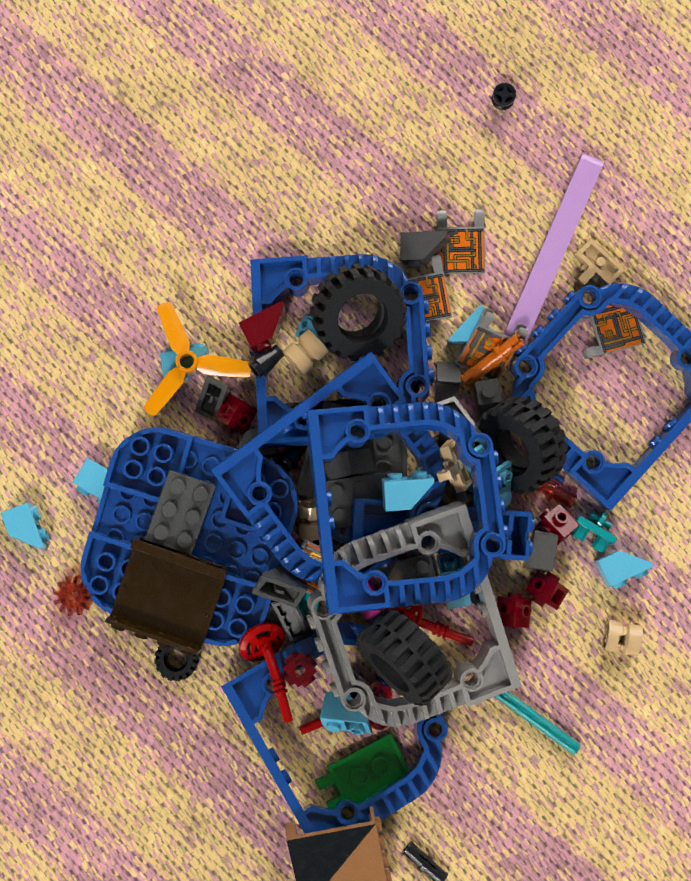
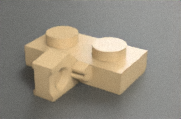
M592 238L574 255L583 264L579 268L583 271V274L575 281L581 288L590 279L594 283L599 279L604 285L612 284L625 270Z
M453 439L447 440L440 447V457L444 459V468L438 470L437 477L440 483L449 480L451 485L455 487L456 493L466 491L472 484L466 465L458 458L455 441Z

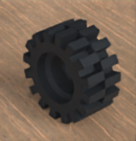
M159 645L158 650L155 652L154 664L157 666V672L159 671L163 678L166 677L169 681H181L193 674L199 663L197 654L193 656L185 654L186 662L184 666L174 668L168 662V655L172 650H180V648L174 646L167 648Z

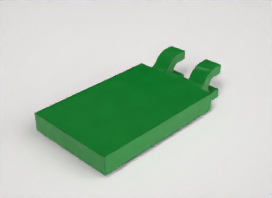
M388 733L329 764L327 768L330 773L315 779L319 790L332 784L337 796L326 801L328 808H335L336 804L342 799H351L356 804L365 800L402 777L409 768L392 734ZM347 806L349 811L353 809V807Z

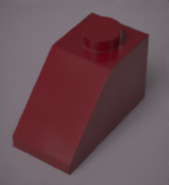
M282 301L239 322L253 353H262L270 349L271 345L276 342L286 314Z

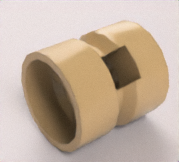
M309 329L299 336L298 344L292 343L283 351L285 357L302 375L313 367V360L319 361L329 353L324 344Z
M315 499L299 501L297 517L301 520L298 522L299 538L303 540H319Z
M607 620L604 626L602 649L616 653L621 650L623 654L638 656L643 639L642 626L629 623L623 626L622 622Z

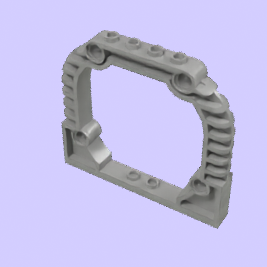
M458 500L408 518L399 525L354 540L333 554L334 561L345 560L351 567L359 571L365 566L413 549H417L423 555L429 556L437 553L441 548L453 552L460 557L466 556L469 562V541L474 534L466 504ZM425 536H430V543L427 546H421L422 539ZM323 572L318 580V589L308 597L307 604L310 614L306 615L311 630L316 629L318 637L314 638L318 652L323 651L326 660L322 661V665L326 675L331 674L333 683L329 685L334 698L338 697L344 708L348 711H359L364 717L375 723L392 727L413 725L432 716L440 715L445 711L453 710L458 706L466 704L469 707L522 686L488 575L474 590V593L479 596L478 609L482 617L485 616L492 639L482 643L479 652L471 663L462 662L458 664L451 681L429 704L424 706L414 705L404 697L386 699L374 696L367 682L361 676L353 674L337 625V621L342 614L327 615L326 607L322 610L316 609L317 603L325 600ZM473 672L472 678L464 681L465 676ZM357 692L353 700H346L349 693Z

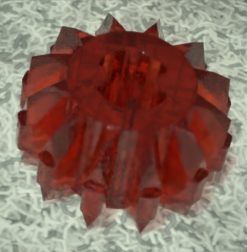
M70 576L65 577V584L63 582L57 583L61 591L54 590L53 594L58 595L60 599H56L53 602L54 604L62 603L59 608L60 612H64L67 609V615L72 616L74 610L77 615H82V608L85 610L90 609V605L86 601H93L90 598L92 596H87L89 592L87 588H84L86 586L83 585V582L80 583V576H75L73 581ZM72 589L73 592L78 593V596L75 598L76 602H74V599H69V595L72 594Z

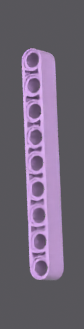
M582 153L504 335L512 337L516 325L521 323L528 330V334L523 340L525 343L527 342L602 169L603 161Z

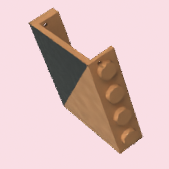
M373 806L369 807L370 821L298 835L295 821L285 823L286 841L296 881H392L390 870L385 871V868L389 867L387 852L382 853L381 851L386 849L383 834L378 835V832L382 831L380 816L375 817Z

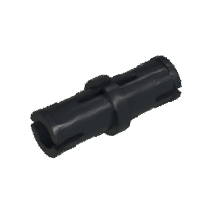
M411 841L402 851V854L417 866V870L420 873L424 872L433 881H445L448 873L433 861V857L430 854L426 855L414 842Z

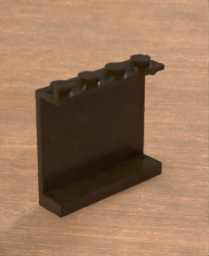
M140 536L133 538L130 546L133 550L113 609L105 622L111 624L110 627L115 630L124 631L126 629L134 632L133 635L138 638L147 639L149 637L157 640L156 643L160 646L167 648L174 646L180 648L179 651L189 656L198 655L203 647L229 568L147 541Z

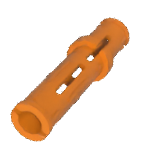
M515 333L503 344L496 345L494 351L461 374L463 383L467 381L465 385L470 387L502 361H508L510 355L525 345L523 339H518L520 336Z

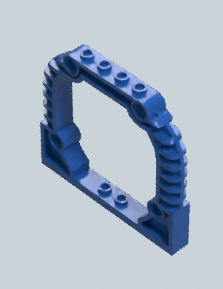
M367 254L307 258V255L250 260L253 315L282 301L290 294L294 297L304 296L311 285H318L321 281L325 284L328 280L326 276L331 272L334 275L339 273L338 268L342 266L351 269L352 264H360L362 268L365 265H369L385 273L404 296L403 302L407 306V312L403 315L407 318L406 332L409 369L399 379L398 389L405 397L407 404L420 403L427 399L430 391L429 383H434L433 369H428V360H432V346H427L426 337H431L430 322L425 323V314H429L428 300H423L421 286L415 282H409L406 275L392 262L376 255ZM295 279L303 280L299 286L291 285ZM408 293H415L418 296L412 301L405 298ZM268 375L261 378L256 376L258 434L292 409L281 402L276 396H269ZM415 384H421L424 390L421 393H414L411 388ZM298 418L293 422L295 424L294 428L285 434L279 432L260 447L309 446L307 424H299ZM393 432L373 434L369 436L368 440L385 437Z
M616 283L600 288L587 285L576 292L570 291L562 300L565 304L560 309L555 308L547 316L549 321L544 327L539 325L531 334L533 339L515 352L517 356L510 364L511 374L515 377L511 388V398L526 397L530 398L531 402L536 400L534 386L542 378L545 371L543 358L580 318L593 317L602 312L607 306L619 307L636 316L672 351L670 364L674 369L682 371L684 394L691 400V331L661 304L656 297L646 290L630 284ZM584 292L590 294L592 298L590 304L583 301ZM682 353H685L688 356L689 360L687 364H684L681 361ZM521 361L526 362L529 366V371L526 374L519 370ZM691 401L675 419L672 417L664 424L663 428L665 430L659 436L655 435L647 443L649 447L633 465L630 463L605 462V457L599 451H582L570 439L565 437L564 442H567V451L565 452L567 459L565 464H563L564 472L604 510L611 511L691 422ZM589 456L595 459V465L592 469L588 468L586 464Z
M372 352L364 355L211 468L212 473L283 567L295 576L307 581L318 582L322 573L321 559L308 555L297 545L268 505L272 497V490L265 481L261 480L263 455L258 448L279 432L285 434L295 427L293 423L299 417H302L303 420L306 419L308 410H314V406L335 391L340 397L362 401L368 407H372V401L377 397L383 401V406L407 404L405 397ZM427 430L396 432L414 456L420 471H427V475L431 474L434 478V484L411 510H406V518L397 525L404 523V520L421 514L422 510L426 507H430L431 510L439 508L437 505L444 494L446 481L440 483L437 477L438 470L444 468V459L440 457V448ZM257 486H262L266 490V494L262 499H255L252 496V491ZM390 557L365 566L359 572L365 575L380 566L385 568L394 559Z
M420 402L375 407L364 405L307 411L306 422L327 615L445 603L460 599L474 591L487 576L493 559L504 553L506 549L505 540H508V528L506 524L503 525L502 515L505 514V504L503 500H500L499 490L502 489L501 476L497 475L496 472L499 458L497 450L493 449L491 438L485 433H476L474 426L456 410L438 403ZM353 428L360 429L363 437L360 439L354 438L350 430ZM413 430L438 431L455 441L458 458L464 465L471 468L479 530L472 535L469 541V562L457 572L445 576L388 581L386 575L379 570H372L364 575L351 567L345 560L334 561L331 532L335 531L334 517L329 516L328 506H332L331 491H326L323 463H331L335 456L347 445L352 448L362 447L369 436L373 434ZM473 442H479L483 445L482 453L476 452L473 449ZM487 540L495 543L496 551L494 553L486 549ZM375 577L379 580V590L373 591L368 587L367 582L369 578Z
M337 622L344 645L357 646V636L366 626L352 622ZM316 630L312 637L297 641L274 655L282 678V674L285 673L282 667L286 665L284 660L293 652L297 655L301 652L304 655L309 653L313 659L324 654L323 651L318 652L314 641V638L318 637ZM266 660L221 686L305 834L369 822V807L372 806L375 817L380 816V820H383L421 796L431 786L438 774L442 759L441 741L448 733L447 724L443 719L446 717L445 712L414 724V734L421 746V751L414 766L402 777L357 804L351 799H342L336 804L335 808H325L309 804L302 809L289 786L292 780L286 769L280 770L276 763L280 760L273 747L268 749L255 726V723L263 719L267 701L270 696H274L273 693L275 692L269 690L266 685L267 680L271 677ZM303 665L296 666L295 671L303 667ZM436 722L440 726V731L436 736H431L428 728L431 723ZM344 806H351L354 810L353 815L348 819L341 817V809Z

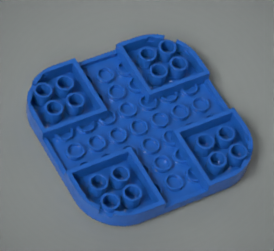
M164 427L140 430L119 444L108 466L103 484L105 486L81 560L82 582L95 604L111 614L133 550L130 548L132 540L137 536L145 538L168 470H172L216 486L191 554L229 568L204 643L214 646L238 644L248 630L264 622L272 600L252 594V589L264 572L282 564L211 471V468L236 451V448ZM263 457L261 480L265 481L272 490V497L268 505L292 536L299 512V495L292 477L281 465ZM257 486L252 491V496L255 499H262L266 494V490L262 486Z

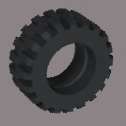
M352 264L351 269L342 266L338 268L339 273L335 275L333 272L329 273L326 276L328 278L327 282L324 284L321 281L317 286L319 293L313 294L311 301L314 303V306L310 307V315L313 318L311 322L321 341L332 353L335 352L342 359L348 357L350 361L356 362L360 357L369 352H372L373 355L376 354L378 357L384 355L383 350L387 347L391 349L395 345L393 342L395 338L400 339L403 331L400 329L401 326H406L407 318L403 314L407 312V306L403 302L404 296L385 273L376 270L373 266L365 265L362 268L360 264ZM359 294L375 296L378 300V311L374 320L367 327L358 331H346L339 326V312L347 300Z
M512 397L504 400L485 412L479 418V421L476 422L480 431L491 438L493 449L497 450L499 463L496 467L507 460L512 461L511 491L521 494L533 492L561 472L563 464H565L567 454L565 453L567 451V442H564L566 435L564 429L561 430L558 418H554L551 415L552 411L547 407L543 408L542 403L536 400L531 402V399L526 397ZM510 431L518 435L524 442L529 453V459L516 449L512 442ZM475 442V446H473V448L481 443Z
M382 610L357 636V647L361 651L362 656L367 660V663L395 692L402 695L407 701H411L414 705L424 706L429 704L451 681L453 669H451L450 662L447 661V657L441 652L439 646L416 623L410 621L408 617L401 615L396 610Z

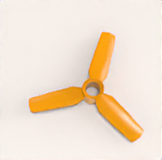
M167 302L157 306V311L170 347L177 354V367L166 374L144 405V410L148 414L156 416L183 385L186 374H194L197 370L205 375L250 377L252 371L248 366L249 361L207 354L197 357L190 351V341L172 303ZM186 357L194 359V363L190 368L182 367V360Z

